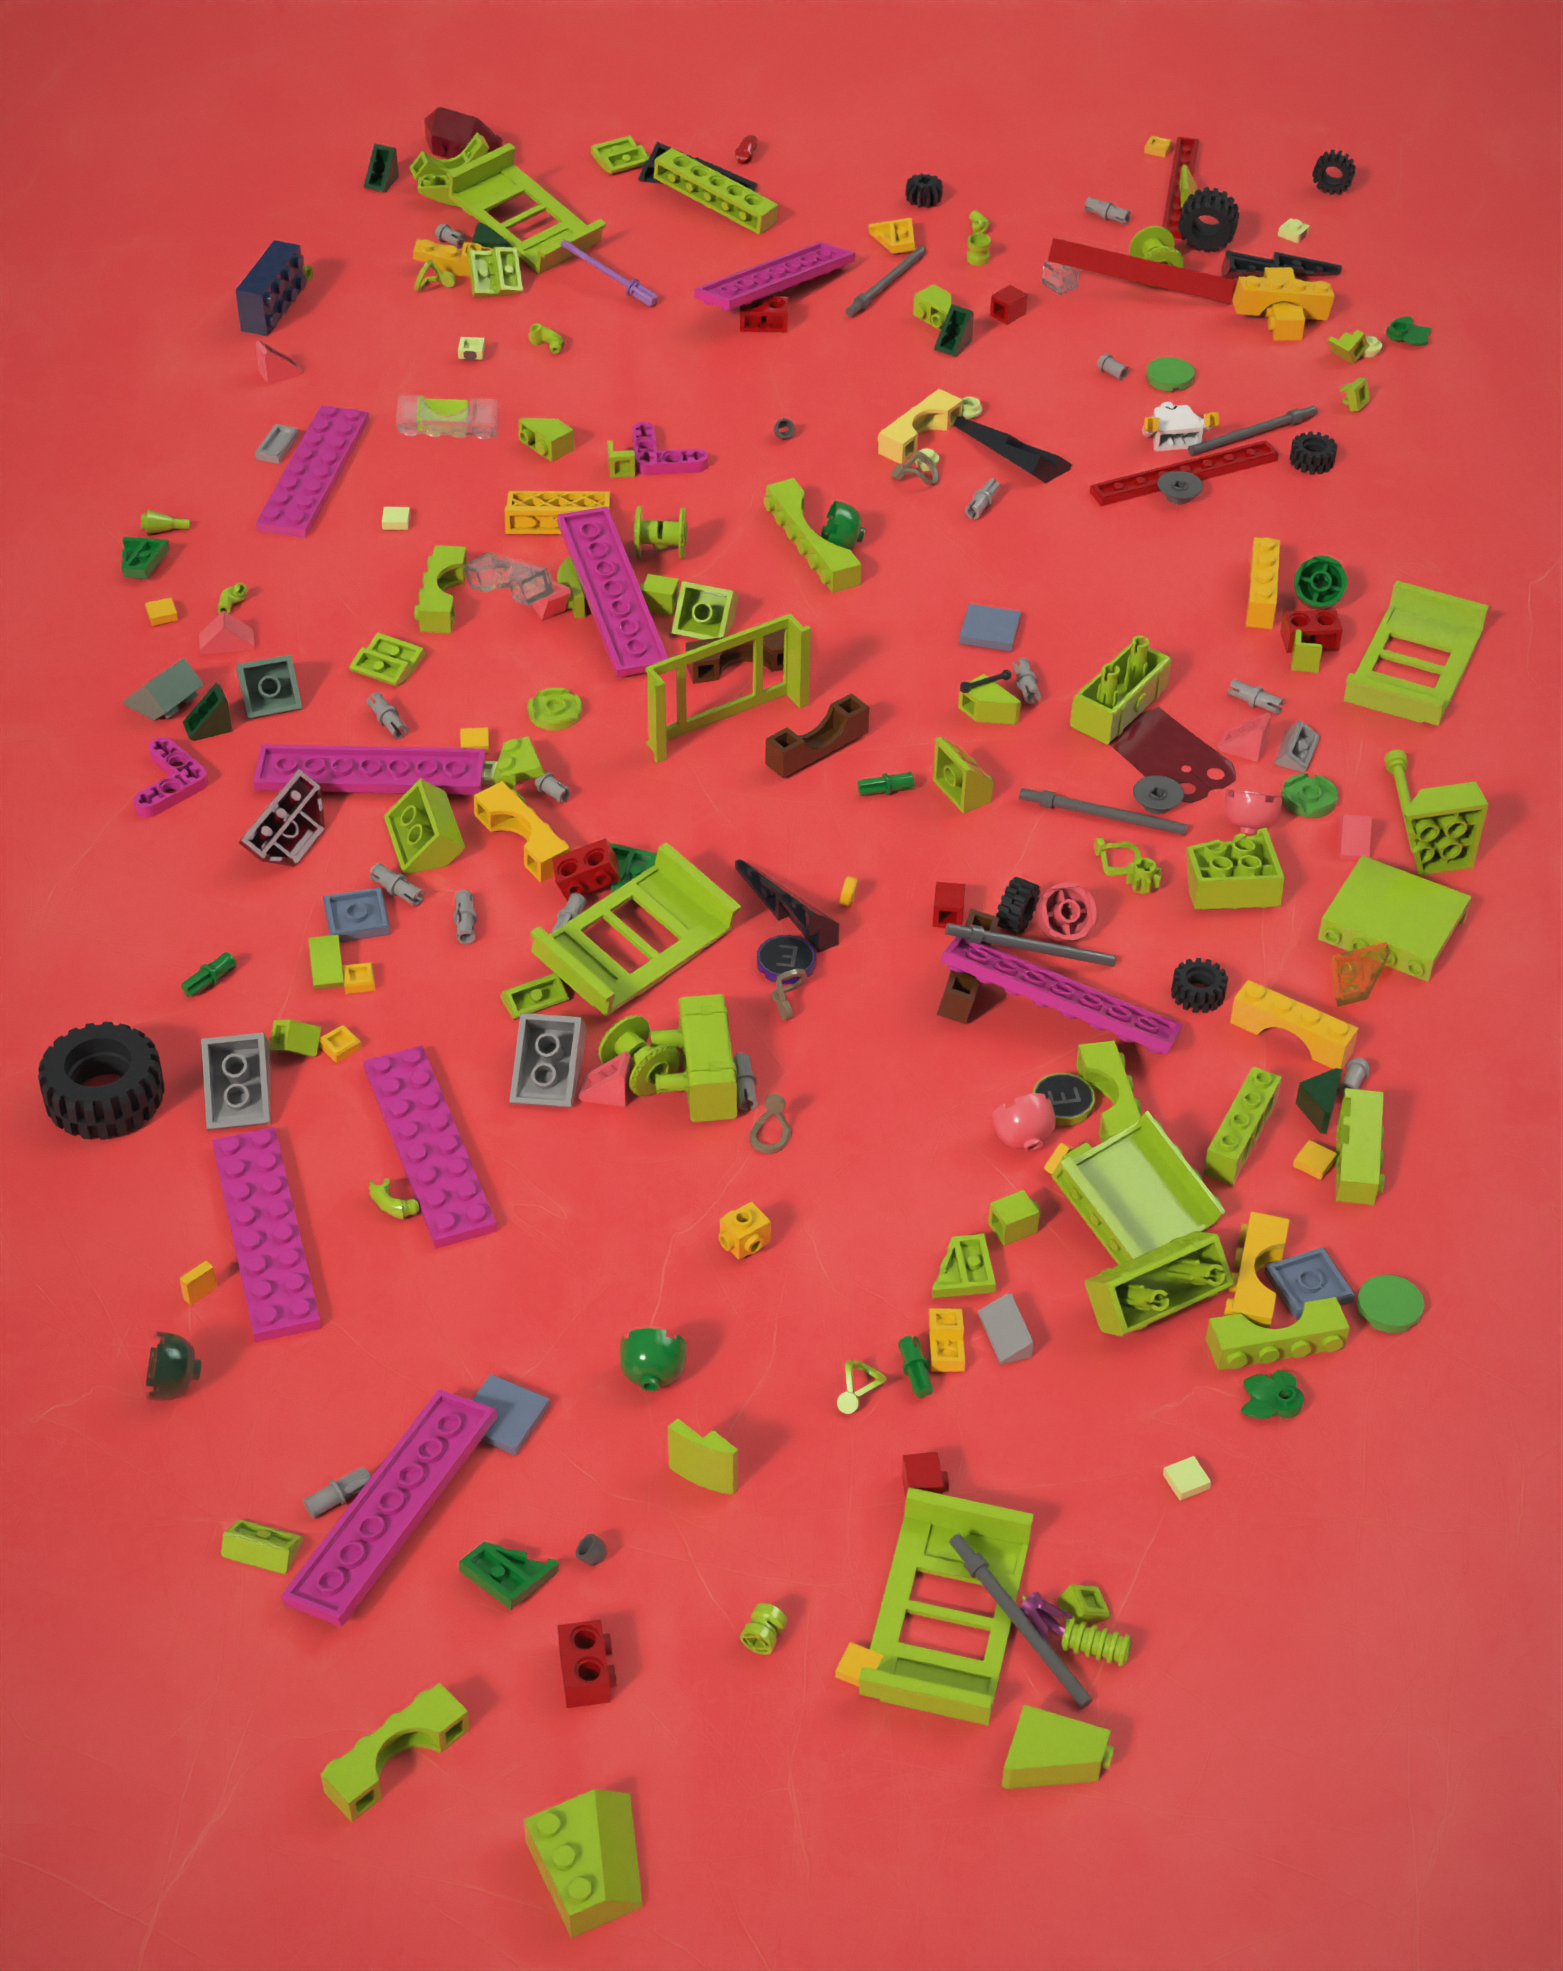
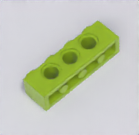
M1254 1066L1251 1068L1207 1150L1203 1175L1233 1186L1277 1103L1282 1080L1281 1076Z

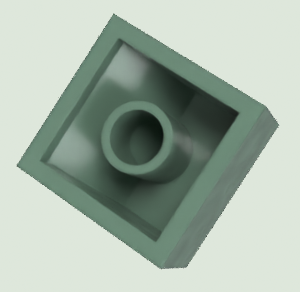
M291 654L236 664L235 670L240 694L248 719L302 709Z
M183 658L124 699L123 702L126 706L152 720H156L162 715L167 719L180 710L177 707L180 702L183 701L186 705L198 696L196 690L204 684L186 659Z

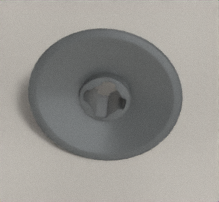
M1185 471L1167 472L1161 475L1157 482L1160 491L1166 495L1168 501L1174 504L1188 503L1191 498L1197 496L1203 489L1202 481L1196 475Z
M1160 775L1141 778L1133 787V794L1136 800L1146 811L1152 814L1168 812L1176 807L1184 797V791L1178 782Z

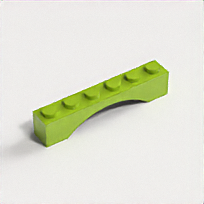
M791 478L766 485V496L764 497L766 510L772 513L776 523L785 530L788 539L794 542L799 553L808 560L810 568L817 572L821 582L826 584L832 593L861 585L862 564L852 551L825 540L808 526L803 517L805 491L797 481Z

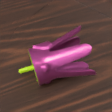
M1034 1592L1027 1598L1022 1596L1024 1602L1020 1609L1034 1624L1048 1644L1051 1643L1047 1636L1048 1627L1058 1635L1063 1636L1065 1629L1054 1617L1060 1618L1063 1616L1072 1619L1074 1616L1048 1603L1039 1592Z

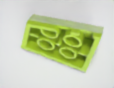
M1476 781L1421 789L1404 811L1416 870L1419 876L1474 867L1489 806Z
M1266 827L1257 829V834L1246 837L1244 833L1234 835V840L1223 842L1217 839L1187 847L1188 888L1194 910L1281 906L1285 877Z
M593 1789L524 1819L526 1844L571 1939L643 1907L630 1793Z

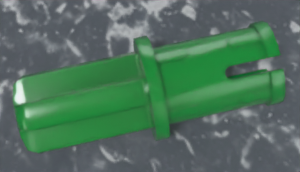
M912 772L895 775L883 773L882 777L859 780L857 782L858 793L862 796L878 793L890 795V792L914 789V777Z
M224 952L208 965H201L200 971L181 984L184 994L188 997H194L209 985L214 986L218 984V979L237 967L236 960L230 953Z
M906 1336L898 1342V1347L904 1360L903 1372L906 1376H909L916 1397L924 1398L933 1392L927 1371L929 1369V1362L922 1354L919 1339L914 1336L912 1341V1336Z

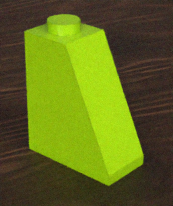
M1024 1704L1004 1765L1001 1787L1014 1789L1098 1782L1102 1767L1109 1769L1115 1747L1108 1745L1111 1730Z

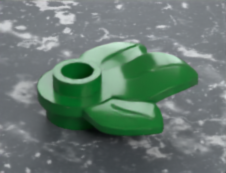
M1410 316L1395 319L1386 329V335L1394 342L1405 341L1412 345H1425L1429 343L1427 337L1431 332V327L1414 325Z
M1277 1370L1272 1377L1257 1374L1243 1381L1245 1390L1252 1398L1241 1408L1242 1414L1257 1419H1268L1276 1414L1283 1418H1292L1301 1412L1304 1405V1395L1297 1388L1296 1378L1289 1372Z

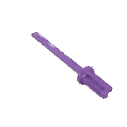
M565 239L561 243L562 247L625 286L626 295L634 296L651 308L658 302L657 298L659 296L641 285L638 279L635 278L630 282Z

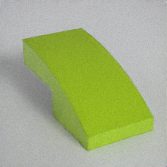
M339 935L309 938L314 990L344 987Z

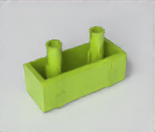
M1138 635L1133 637L1132 642L1110 663L1103 665L1102 671L1073 697L1070 726L1104 744H1109L1152 701L1160 697V694L1168 687L1171 658L1148 647L1149 639L1147 637L1144 640V644V636Z
M724 995L681 997L678 1000L679 1028L650 1030L651 1047L655 1048L662 1044H671L682 1048L684 1064L683 1073L655 1074L656 1094L687 1092L690 1120L692 1122L735 1119L737 1117L736 1065L733 1062L728 1009L725 1005Z
M1194 1231L1183 1237L1174 1238L1161 1247L1116 1267L1107 1268L1101 1271L1100 1274L1084 1281L1100 1330L1103 1333L1124 1336L1135 1330L1143 1329L1148 1324L1174 1314L1205 1298H1211L1219 1292L1234 1286L1219 1236L1215 1233Z

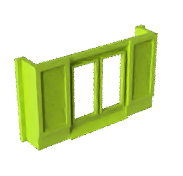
M510 143L447 173V177L450 179L448 197L470 216L475 217L479 222L507 240L510 248H517L518 257L538 274L576 256L561 246L564 239L584 252L591 248L592 245L601 241L602 230L607 226V223L602 219L586 225L515 166V147ZM524 193L538 204L501 224L487 213V211ZM544 211H547L560 222L522 242L508 231V229Z
M1396 580L1393 586L1390 606L1356 673H1349L1346 679L1347 684L1343 701L1415 722H1427L1439 726L1483 632L1489 605ZM1391 636L1451 654L1446 665L1442 666L1388 651L1384 647ZM1382 658L1436 673L1440 677L1435 688L1374 672L1373 669L1378 659Z
M666 842L658 847L655 865L551 934H548L540 926L532 930L530 936L533 938L531 952L592 1007H596L607 1017L634 997H639L701 954V951L730 932L733 928L736 913L741 910V906ZM633 899L677 937L679 941L659 954L612 912ZM603 918L649 958L650 961L629 974L587 937L583 931Z
M908 1488L904 1519L870 1650L884 1656L877 1670L862 1667L859 1676V1695L877 1698L885 1703L989 1726L1012 1621L998 1603L994 1618H989L909 1599L916 1571L982 1585L977 1577L972 1578L963 1566L965 1562L949 1543L953 1536L961 1534L974 1552L981 1553L989 1563L988 1569L1016 1603L1029 1547L1034 1514ZM906 1613L990 1631L984 1661L900 1643L899 1638Z

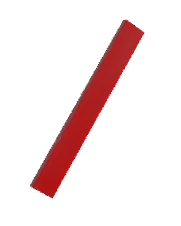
M1177 137L1162 226L1171 232L1174 239H1182V233L1178 229V222L1182 211L1179 186L1181 168L1183 165H1187L1192 177L1194 176L1199 139Z
M1057 238L1052 239L1047 260L1061 265L1229 304L1236 280Z
M1267 440L1093 484L1090 485L1089 493L1102 507L1159 492L1158 479L1167 472H1189L1196 475L1202 481L1278 461L1279 454Z

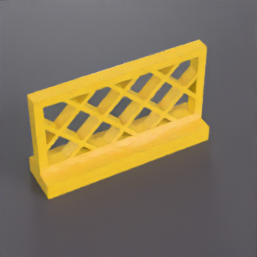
M508 491L507 506H505V534H561L557 524V514L607 506L610 510V491Z

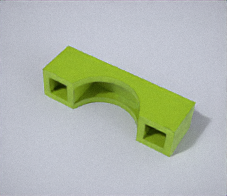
M435 545L433 555L428 556V572L425 571L423 575L424 588L419 590V605H415L414 618L419 621L420 632L451 634L456 617L454 596L444 591L450 587L464 584L468 569L466 547Z
M1115 1040L1079 1045L1076 1062L1079 1076L1088 1082L1093 1090L1104 1094L1114 1104L1110 1109L1101 1113L1099 1137L1102 1143L1137 1123L1141 1118V1104L1138 1097L1134 1098L1131 1075H1126L1125 1057L1123 1052H1118Z
M1332 1297L1304 1302L1301 1318L1293 1325L1281 1329L1260 1327L1250 1322L1241 1313L1210 1318L1205 1340L1219 1371L1230 1368L1239 1369L1243 1366L1259 1363L1269 1364L1276 1360L1293 1357L1302 1358L1310 1354L1331 1353L1344 1349L1350 1327L1337 1298Z
M440 1682L430 1690L422 1691L417 1695L412 1704L403 1711L392 1714L377 1731L362 1737L352 1750L341 1758H335L326 1766L325 1770L321 1773L324 1793L353 1823L382 1800L379 1777L383 1767L393 1756L411 1748H428L442 1753L470 1731L468 1711Z

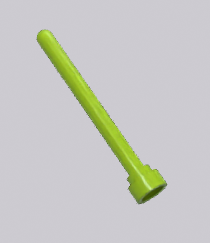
M1392 750L1385 755L1384 761L1387 771L1394 775L1412 852L1404 811L1411 803L1405 776L1408 760L1404 751Z

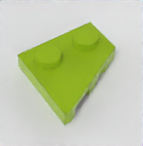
M528 736L504 742L492 779L495 784L498 783L499 774L505 771L511 772L516 776V783L545 776L546 772Z
M985 1235L953 1236L948 1246L947 1255L940 1266L938 1278L932 1286V1298L995 1293L996 1282Z

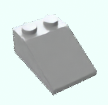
M520 1014L510 1104L572 1108L584 1058L587 1027L582 1017Z
M264 1032L201 1039L207 1130L271 1124L270 1047Z

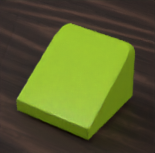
M1071 1584L1057 1600L1060 1609L1074 1616L1072 1619L1076 1620V1624L1086 1622L1089 1625L1111 1617L1103 1596L1096 1586Z

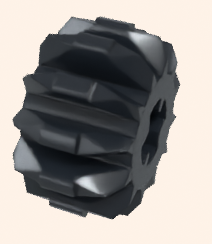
M922 173L920 175H912V178L907 179L906 200L911 205H918L919 208L921 206L926 208L928 206H936L943 197L942 181L938 179V176H930V173L927 175Z

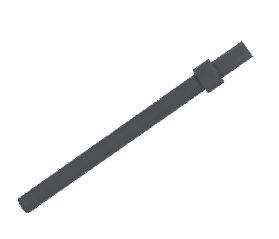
M923 246L917 248L867 292L859 294L853 303L846 308V314L851 317L859 310H864L876 295L924 256L926 249Z
M1313 405L1301 410L1296 408L1287 411L1285 415L1189 446L1188 452L1193 456L1287 424L1295 425L1301 423L1302 419L1317 415V408Z
M1021 788L1019 799L1040 803V806L1052 809V806L1180 835H1186L1188 824L1055 795V792L1044 790L1043 792Z
M947 923L945 927V935L965 938L970 943L980 944L981 942L1110 967H1113L1116 962L1115 955L987 931L982 926L970 924L967 927Z
M961 1534L953 1536L949 1543L965 1562L963 1566L972 1578H978L1081 1708L1088 1706L1093 1700L990 1572L988 1569L989 1563L981 1553L974 1552Z

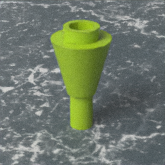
M147 509L146 514H141V530H146V535L172 529H189V519L172 518Z

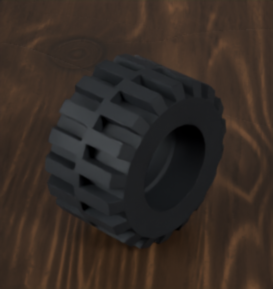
M1207 187L1202 192L1198 189L1194 195L1190 194L1181 211L1178 229L1182 233L1181 238L1187 240L1186 244L1189 247L1193 245L1195 246L1194 250L1204 249V252L1209 253V250L1216 252L1219 251V247L1224 249L1228 243H1231L1236 232L1240 212H1238V204H1234L1235 199L1232 196L1227 197V192L1223 191L1221 193L1218 192V188L1210 190ZM1211 216L1217 219L1219 223L1214 225L1206 224L1199 217Z

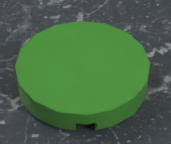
M1162 357L1151 361L1147 366L1146 378L1148 377V382L1151 386L1159 390L1170 392L1173 391V388H1179V391L1190 387L1194 382V368L1183 359Z
M1302 773L1291 776L1285 781L1281 792L1282 803L1289 811L1298 816L1320 818L1329 815L1335 810L1338 801V790L1330 780L1323 776L1315 775V777H1308V774Z
M1378 1275L1368 1279L1361 1286L1357 1299V1308L1362 1318L1365 1317L1370 1322L1369 1325L1376 1330L1386 1333H1403L1415 1324L1417 1325L1421 1320L1425 1306L1423 1295L1416 1285L1405 1278L1395 1275Z

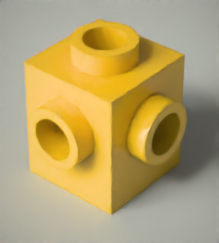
M751 1201L737 1210L729 1211L724 1217L720 1218V1234L718 1235L720 1244L726 1251H731L738 1260L749 1254H754L770 1243L771 1221Z

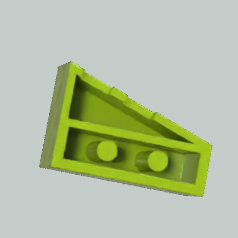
M1345 1088L1336 1128V1201L1374 1205L1377 1193H1383L1385 1177L1384 1174H1380V1169L1383 1168L1384 1150H1381L1384 1138V1127H1382L1384 1092Z

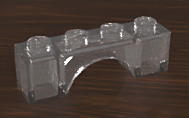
M398 395L396 425L399 433L408 436L421 433L432 437H439L443 434L452 435L456 438L477 436L480 439H489L491 437H498L500 408L497 399L472 398L469 405L463 411L455 415L446 416L433 412L426 405L423 396Z
M490 552L464 564L470 587L477 591L486 593L496 589L510 588L513 601L528 606L554 593L551 584V574L547 568Z

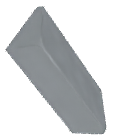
M1298 720L1286 731L1273 763L1288 769L1305 772L1320 735Z
M1011 1293L1003 1295L978 1311L979 1318L1000 1365L1032 1358L1033 1340Z

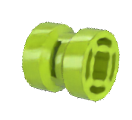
M976 233L968 237V263L982 266L989 262L990 253L988 249L991 244L989 236Z
M759 1603L751 1614V1623H747L740 1634V1640L751 1651L768 1655L771 1654L777 1644L776 1636L784 1631L788 1619L777 1607L768 1603Z

